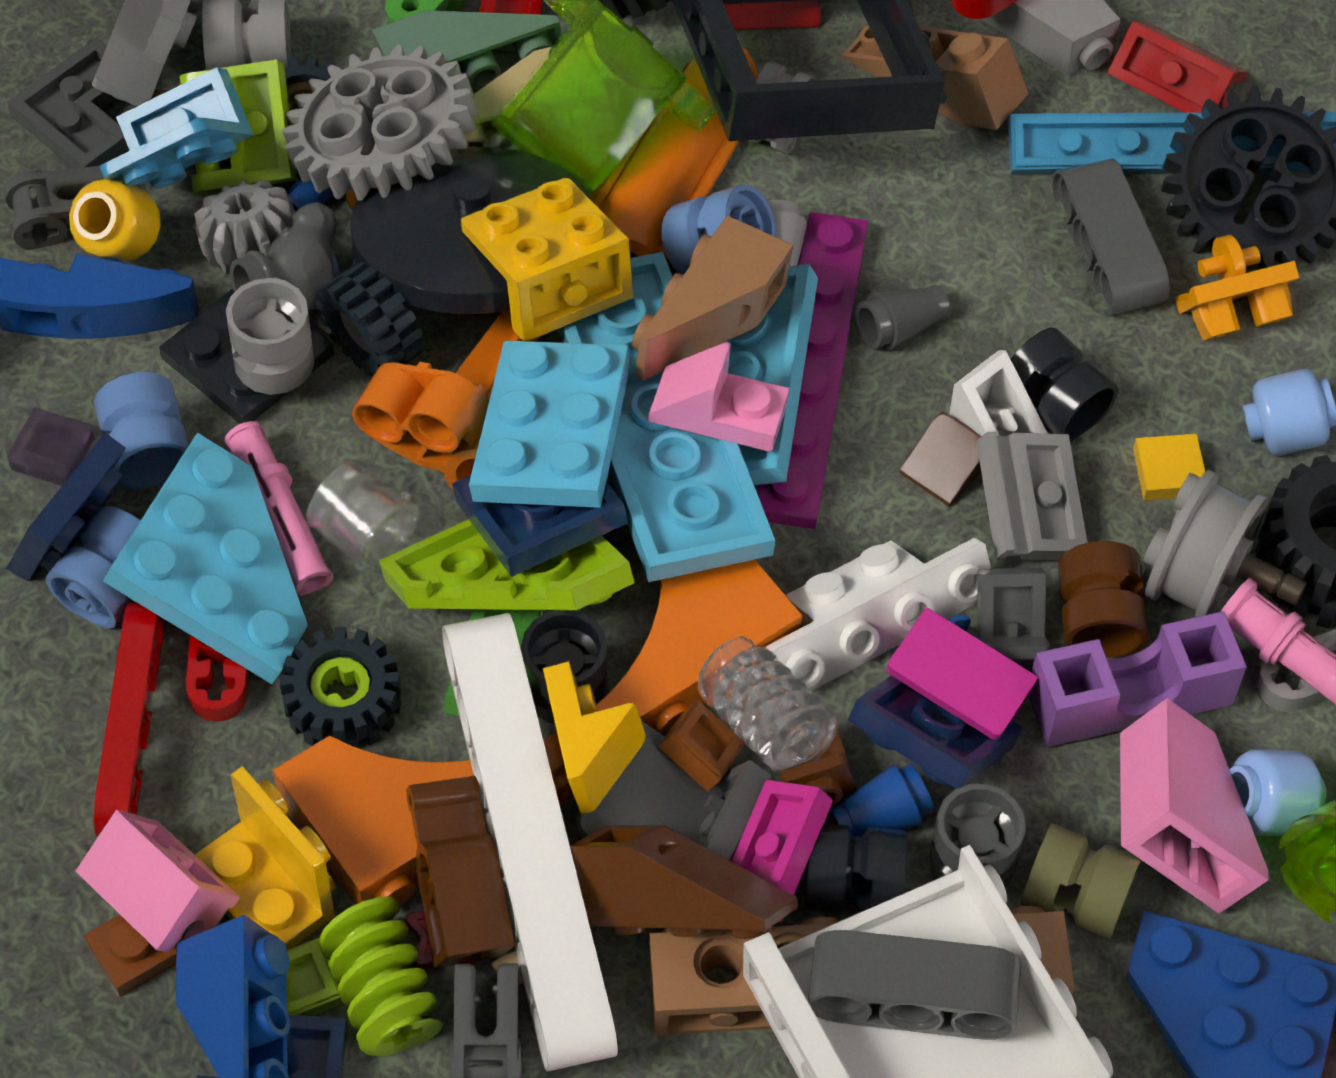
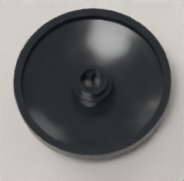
M466 147L465 149H449L453 160L451 165L434 163L431 166L434 178L431 180L417 174L411 177L412 189L408 191L399 183L391 185L390 192L385 198L381 197L378 188H371L363 200L356 201L350 220L352 250L356 263L364 262L367 268L371 266L376 269L378 281L385 276L392 282L390 292L393 295L400 292L406 300L403 303L443 313L482 314L510 309L507 280L462 232L461 219L483 210L490 204L506 201L537 189L544 183L557 181L562 178L571 179L591 201L592 198L584 185L572 173L550 160L523 151L506 148Z

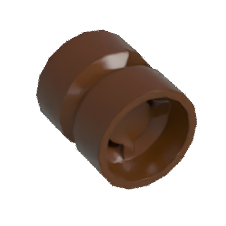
M1095 541L1077 545L1066 551L1058 560L1060 599L1068 601L1062 607L1065 647L1099 639L1106 658H1124L1141 651L1148 643L1149 631L1146 603L1141 598L1143 596L1144 583L1141 556L1137 550L1124 543Z

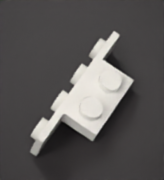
M973 538L924 564L891 540L885 544L875 545L864 550L860 557L831 572L818 574L810 578L804 586L786 594V597L802 614V628L769 644L761 651L774 698L781 705H787L900 645L926 607L945 619H949L976 605L978 569H991L986 545L979 539Z

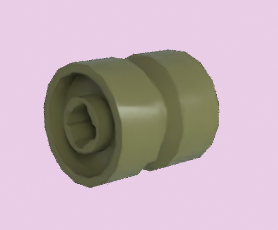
M1051 823L1032 867L1020 904L1023 906H1036L1042 908L1044 912H1068L1072 914L1076 927L1111 940L1135 880L1141 859L1109 845H1104L1097 851L1091 850L1086 836Z

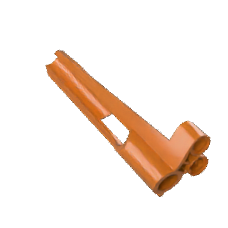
M742 47L756 80L759 74L755 63L747 49ZM695 58L690 63H686L643 121L635 136L590 194L593 203L629 238L630 252L634 253L637 257L663 252L667 264L670 261L665 254L662 242V222L665 213L675 204L708 196L740 142L728 141ZM510 309L501 312L456 373L432 369L430 363L419 362L417 366L393 362L381 365L353 407V420L359 429L409 461L421 467L443 472L445 480L452 489V483L471 475L504 341H523L512 329ZM540 336L528 342H537Z

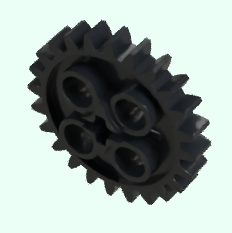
M1252 86L1246 102L1241 103L1238 96L1231 89L1227 91L1224 97L1223 109L1211 99H1208L1201 110L1202 118L1191 113L1186 117L1183 125L1186 133L1175 132L1170 147L1176 153L1167 154L1162 169L1172 173V175L1165 177L1161 186V192L1177 195L1169 201L1166 213L1167 215L1184 214L1185 217L1180 222L1176 233L1178 236H1183L1196 232L1199 237L1193 248L1194 253L1202 252L1209 246L1213 247V241L1217 237L1232 235L1239 243L1241 249L1252 246L1258 248L1261 258L1258 266L1259 269L1272 267L1275 260H1278L1280 264L1295 261L1296 264L1297 254L1307 263L1311 264L1319 253L1317 244L1326 249L1332 247L1336 240V233L1333 230H1336V148L1334 146L1336 142V127L1325 131L1320 127L1326 113L1323 108L1308 117L1302 113L1305 97H1298L1289 107L1283 105L1281 88H1276L1270 101H1262L1257 86ZM1235 136L1249 137L1255 141L1258 150L1250 152L1241 150L1235 145L1232 138ZM1280 138L1284 141L1285 145L1246 221L1239 225L1235 223L1234 216L1243 202L1273 141ZM1294 161L1303 163L1309 168L1312 176L1306 178L1295 176L1289 171L1286 163ZM1216 184L1224 186L1230 191L1233 199L1230 201L1216 200L1209 195L1206 187ZM1269 210L1277 212L1283 216L1287 226L1280 228L1269 226L1264 222L1260 213Z

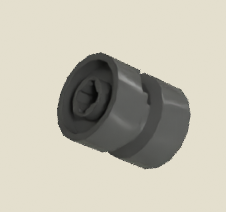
M968 784L955 789L943 800L937 814L934 837L929 853L930 870L935 880L957 871L960 850L970 845L983 867L991 865L999 874L1004 887H1008L1016 870L1026 832L1025 815L1017 800L1005 790L990 784Z

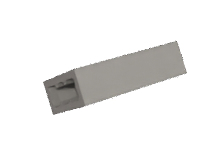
M1018 0L997 14L983 19L1066 76L1084 67L1088 70H1094L1105 64L1114 52L1120 18L1104 0Z

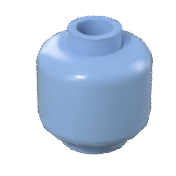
M1297 369L1256 381L1252 390L1254 403L1242 405L1251 441L1263 439L1268 451L1275 456H1283L1322 446L1329 440L1330 428L1336 426V406L1328 379L1317 380L1316 375L1308 369Z
M1252 749L1240 755L1229 769L1254 835L1298 836L1309 831L1319 818L1321 809L1326 801V786L1314 761L1305 753L1294 750Z

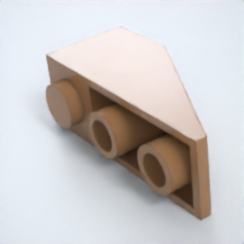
M868 25L841 56L876 77H892ZM919 26L921 32H925L929 37L931 53L938 67L943 68L945 71L944 91L947 95V100L944 104H940L938 112L961 125L997 130L1029 94L1009 39L980 35L978 33Z
M728 215L712 236L704 234L693 251L690 267L684 275L676 273L671 278L664 291L660 309L655 316L647 313L640 321L634 333L632 348L638 350L634 377L644 381L663 372L665 367L672 363L722 344L758 327L786 287L793 245Z

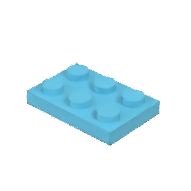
M504 341L469 482L473 502L601 508L631 365L628 345Z

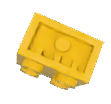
M569 178L544 183L537 189L503 202L490 204L483 210L461 219L462 232L507 280L512 329L523 341L532 340L634 298L629 238Z
M241 766L230 774L241 822L200 850L195 856L240 897L233 909H227L225 912L231 920L242 915L247 916L286 943V950L295 947L335 917L331 892L336 889V886L326 867V862L331 857L322 840L310 827L305 826L298 830L285 815L289 811L287 804L274 785L265 778L257 783L246 769Z

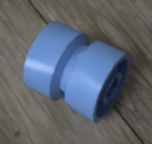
M748 184L735 186L712 193L710 196L698 197L675 204L665 213L662 222V242L668 260L679 274L684 275L690 267L693 251L700 238L704 234L712 236L727 215L776 237V222L773 211L767 199L757 188Z
M135 372L120 376L106 383L97 392L93 401L101 433H107L126 447L115 466V469L123 474L118 485L125 489L137 491L165 484L189 446L184 425L180 423L181 416L172 382L165 376L153 372Z
M104 506L99 508L78 536L80 547L68 548L46 577V583L50 592L65 608L104 629L114 628L124 615L127 603L134 602V600L102 581L140 522L138 518L116 507Z

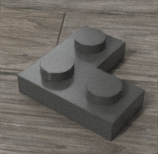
M97 37L7 101L11 117L71 168L101 166L129 151L120 125L102 111L114 102L116 98L92 86L93 79L107 46Z

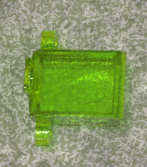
M543 0L570 26L490 124L521 151L550 160L572 173L584 185L587 191L592 193L621 162L664 106L697 131L703 129L716 111L701 94L686 82L687 76L652 47L654 42L635 25L629 27L599 0Z

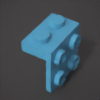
M216 67L117 116V121L130 151L102 164L99 168L105 180L125 181L126 186L149 183L153 189H159L183 180L187 176L184 169L201 160L206 165L213 164L236 154L238 150L235 144L254 134L228 70Z

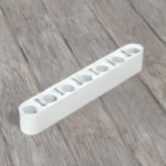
M506 613L444 625L442 627V636L447 666L473 774L477 777L480 787V801L487 833L494 842L498 856L515 950L544 1067L548 1072L616 1057L618 1047L613 1017L514 622L511 615Z

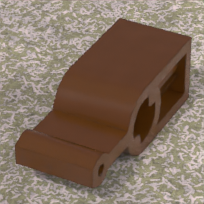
M469 776L409 785L406 792L417 842L416 869L434 968L503 956L515 946L496 848L491 836L486 832L477 777Z

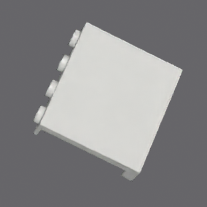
M970 845L961 848L957 871L783 947H777L769 932L744 943L743 976L799 1078H1111L1113 1076L1112 1063L1106 1049L1096 1037L1087 1038L1076 1020L1077 1009L1068 987L1060 978L1052 980L1040 960L1042 956L1040 945L1032 928L1025 921L1017 923L1006 905L1007 894L999 874L991 865L983 867ZM851 930L993 946L1008 950L1018 956L1022 964L1016 1031L1007 1038L981 1040L842 1024L816 1017L808 1003L815 940L818 935L826 931Z

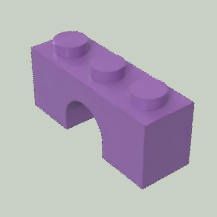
M1222 611L1164 624L1161 626L1157 639L1149 647L1134 655L1120 659H1106L1099 639L1036 653L1031 673L1039 678L1029 694V699L1046 746L1051 747L1124 730L1166 698L1190 715L1231 706L1234 704L1247 666L1225 612Z

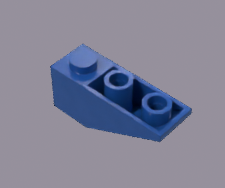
M245 915L177 943L176 1005L219 1078H289L287 1063V1034L290 1030V1018L287 1011L289 956L286 950V943Z

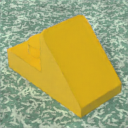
M568 661L543 668L567 778L582 815L596 810L642 747L646 734L634 703H627L598 711L591 685L586 684L578 687Z

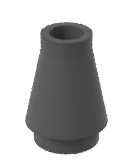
M939 285L918 289L871 292L867 296L866 301L860 302L856 307V325L862 340L868 347L876 349L883 346L885 350H892L934 323L947 319L950 313V305L945 291Z

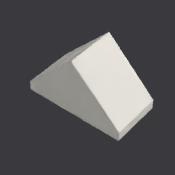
M998 350L954 384L949 415L982 437L986 432H996V436H1009L1013 432L1048 434L1006 350Z

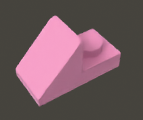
M728 342L665 367L649 412L648 422L769 452L773 451L787 407L789 388L729 374L728 366L731 343Z

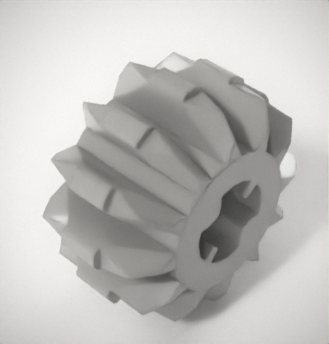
M243 179L239 186L231 188L222 185L219 195H208L203 198V207L194 213L196 221L195 230L202 254L207 257L210 266L221 267L225 274H230L232 261L245 257V254L251 250L264 253L267 256L273 241L293 225L295 210L292 200L287 196L285 189L272 187L269 180H261L251 185L246 179Z

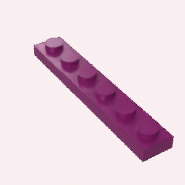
M809 212L799 265L810 264L818 277L787 480L786 482L758 485L757 495L766 518L770 523L816 529L868 220Z

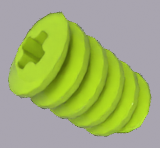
M390 896L365 900L346 909L331 920L323 929L319 938L323 954L330 958L328 964L331 975L340 982L338 991L341 1001L349 1006L347 1010L349 1022L352 1027L358 1030L356 1037L359 1048L367 1055L377 1057L390 1056L428 1042L440 1032L444 1025L439 1019H423L437 1007V999L435 994L430 992L416 993L428 982L427 974L421 968H409L418 959V952L416 947L411 944H400L409 934L408 927L401 920H392L399 912V904L397 899Z

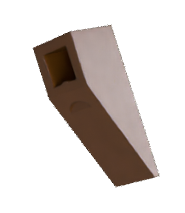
M605 825L570 846L589 925L611 927L612 933L616 935H633L645 932L651 928H671V934L674 936L690 937L704 934L711 929L731 930L732 936L735 938H756L768 932L771 933L774 930L775 923L798 908L796 896L665 825Z

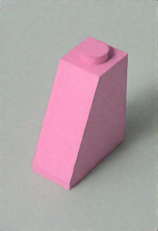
M1168 698L1120 732L1121 846L1219 914L1269 880L1268 868L1215 732Z

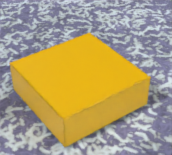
M1197 434L1135 439L1133 451L1144 501L1174 499L1177 497L1189 473L1202 477L1205 473Z

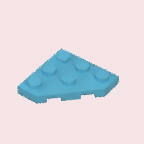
M197 433L102 582L270 684H273L283 669V663L287 655L291 656L294 646L298 644L308 624L253 467Z

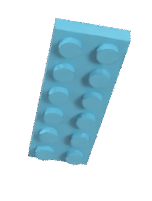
M663 252L630 258L634 298L561 327L558 331L563 343L628 345L631 365L610 461L609 474L617 496L624 503L627 524L647 580L652 582L773 556L775 538L738 444L648 422L649 412L663 372L644 381L634 377L638 350L632 348V340L642 318L647 313L655 316L660 309L664 291L672 278V274Z

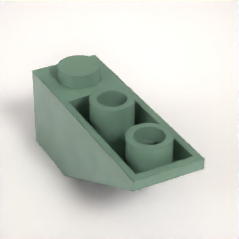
M426 10L372 29L375 47L379 48L382 57L389 56L395 46L402 44L406 56H409L418 46H424L427 57L441 51L447 63L455 60L458 62L461 73H466L472 91L482 89L533 51L562 45L560 21L557 15Z

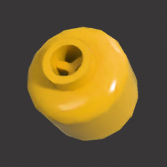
M113 179L96 180L83 187L74 198L69 213L70 231L76 243L82 249L94 256L105 259H119L122 262L136 260L149 252L158 238L161 227L160 211L154 198L142 187L126 186V183Z

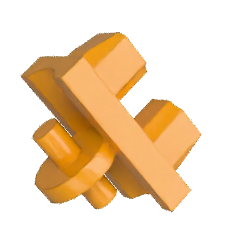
M1232 235L1217 237L1213 241V257L1198 261V271L1201 277L1204 278L1217 274L1220 280L1190 288L1189 293L1174 297L1179 314L1192 312L1197 329L1205 341L1240 330L1233 300L1244 297L1248 298L1256 327L1282 321L1293 316L1288 284L1300 277L1295 261L1246 273V266L1260 263L1261 258L1258 248L1252 246L1241 249L1239 243Z

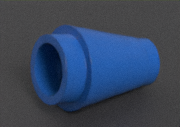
M912 763L899 769L892 764L841 801V804L830 808L835 824L849 825L854 836H862L868 827L903 830L923 824L921 817L935 811L929 792Z

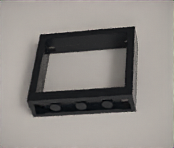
M672 0L728 141L934 129L939 106L947 100V95L944 91L945 71L943 68L938 67L931 53L929 37L925 32H921L913 16L911 0H857L892 77L769 84L756 83L724 5L805 0Z

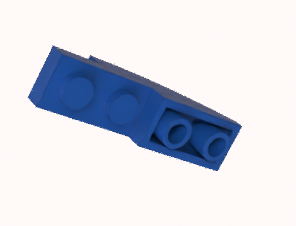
M76 253L69 272H65L44 263L28 264L0 257V325L2 331L65 339L131 336L191 322L198 316L200 311L194 279L183 276L173 270H153L125 264L119 259L97 258Z

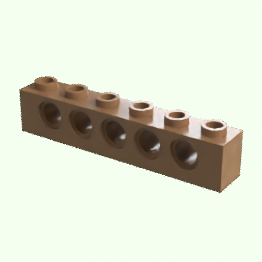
M1021 906L1010 909L1017 923L1020 921L1027 922L1035 933L1041 949L1042 956L1040 960L1051 979L1060 978L1068 987L1071 995H1073L1075 985L1064 911L1044 912L1042 908L1036 906ZM815 917L803 921L800 925L774 926V930L770 934L777 947L780 948L839 921L831 917ZM671 928L665 929L662 933H650L649 967L654 1035L772 1029L743 976L744 943L754 938H735L732 936L731 930L720 929L710 930L704 934L690 937L674 936L671 934ZM721 967L731 970L737 978L729 983L718 984L707 979L704 973L710 969Z

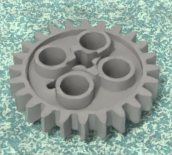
M402 44L395 46L389 56L382 57L378 47L372 49L369 60L361 61L356 55L352 54L349 56V67L343 70L334 65L327 67L330 74L328 80H309L313 94H297L294 97L298 109L286 112L285 116L289 126L282 129V133L287 143L285 148L294 169L298 170L300 178L304 183L312 180L316 192L320 193L331 187L334 197L340 199L353 188L359 201L367 196L371 188H378L381 197L385 198L388 196L392 184L399 183L408 191L412 189L411 177L419 174L429 180L434 178L431 168L434 163L451 165L453 160L449 149H465L467 147L464 133L475 131L476 126L472 116L478 113V109L466 73H461L456 60L447 63L441 51L427 57L424 46H418L409 56H406Z

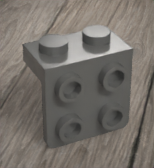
M642 722L646 734L642 747L596 810L582 815L579 813L575 821L578 834L585 838L605 825H665L731 861L734 855L733 852L745 830L766 780L770 779L772 774L749 760L728 770L722 779L707 792L658 747L665 736Z

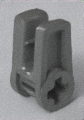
M100 166L53 171H26L10 178L5 184L4 195L8 207L14 210L15 220L12 222L11 228L15 243L23 249L31 250L60 244L63 240L73 239L69 223L72 202L83 187L93 181L104 179L99 168ZM31 188L35 189L37 198L31 199L29 192ZM36 223L41 224V233L36 232Z
M504 963L499 965L497 969V985H494L492 988L494 995L497 996V1026L494 1033L487 1037L477 1032V1007H480L482 1003L480 997L477 996L476 968L471 964H455L454 1035H451L450 1078H522V1034H519L518 963ZM501 1065V1067H471Z

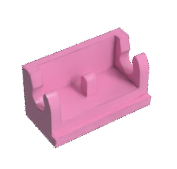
M120 810L114 812L75 871L156 950L167 953L180 941L184 931L190 924L195 922L194 926L186 933L184 940L216 927L227 909H233L240 899L227 884L159 821Z

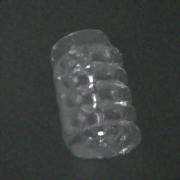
M741 636L728 640L715 649L704 662L698 676V691L703 701L716 711L717 716L721 720L729 724L731 730L744 740L749 749L759 755L760 760L774 771H783L817 760L829 748L836 736L838 726L836 714L822 704L816 694L807 690L805 683L792 675L791 670L785 664L778 661L772 651L766 647H755L752 640Z

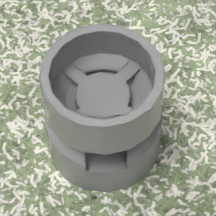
M203 0L202 32L207 70L216 67L223 68L275 59L283 62L285 69L288 68L287 58H291V34L287 0H251L248 6H243L239 0Z
M275 278L255 279L240 286L230 297L226 307L227 324L236 374L247 387L255 392L269 395L287 393L301 386L311 375L315 363L306 298L296 286L285 280Z

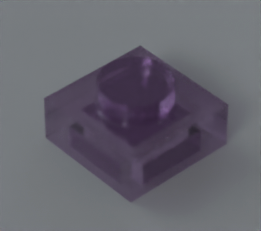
M34 407L7 455L11 470L62 486L85 458L95 439L92 425Z

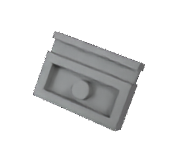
M986 432L976 441L996 559H1005L1008 556H1021V560H1059L1066 551L1077 545L1088 543L1069 434L1013 432L1009 436H996V432Z

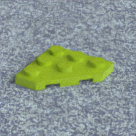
M469 519L378 560L386 583L409 609L579 610L587 605L604 602L613 593L635 583L629 561L602 535L511 577Z

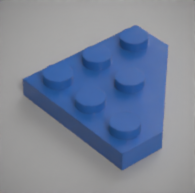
M1143 910L1125 979L1139 1001L1144 1002L1163 1032V1038L1189 1078L1322 1077L1336 1012V965Z

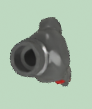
M309 203L299 208L294 214L292 227L273 241L267 256L264 253L251 250L245 254V257L234 259L230 267V278L234 293L240 286L255 279L275 278L285 280L299 288L307 300L308 311L318 310L315 303L318 300L315 297L316 292L342 273L332 248L337 224L333 210L322 203Z

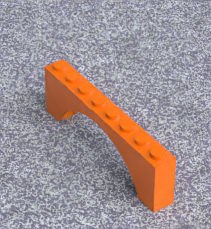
M755 559L659 580L661 588L659 606L648 638L629 671L613 690L597 704L598 711L627 703H634L641 721L663 736H666L680 715L696 699L703 704L710 700H713L715 704H722L733 698L743 688L747 677L765 667L761 656L762 649L800 629L802 626V614ZM555 732L544 738L543 741L559 805L572 799L574 795L567 778L558 734ZM332 736L326 737L272 770L276 789L286 802L289 814L300 829L308 826L322 840L331 857L326 862V865L356 905L376 897L390 896L397 899L399 907L412 897L416 890L415 885L418 884L416 869L417 842L412 815L408 807L406 789L409 785L474 776L470 760L453 762L402 760L377 755L353 747Z

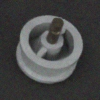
M1207 470L1202 477L1189 473L1173 505L1177 512L1172 521L1170 531L1160 527L1144 556L1143 562L1148 564L1143 574V583L1147 584L1145 597L1156 601L1163 594L1195 610V617L1213 614L1216 611L1228 588L1233 586L1237 578L1244 581L1251 578L1257 583V587L1271 594L1276 592L1277 597L1296 605L1307 582L1291 574L1285 575L1283 570L1250 555L1254 544L1253 540L1266 512L1269 499L1261 494H1257L1252 500L1246 499L1218 485L1219 474L1211 470Z

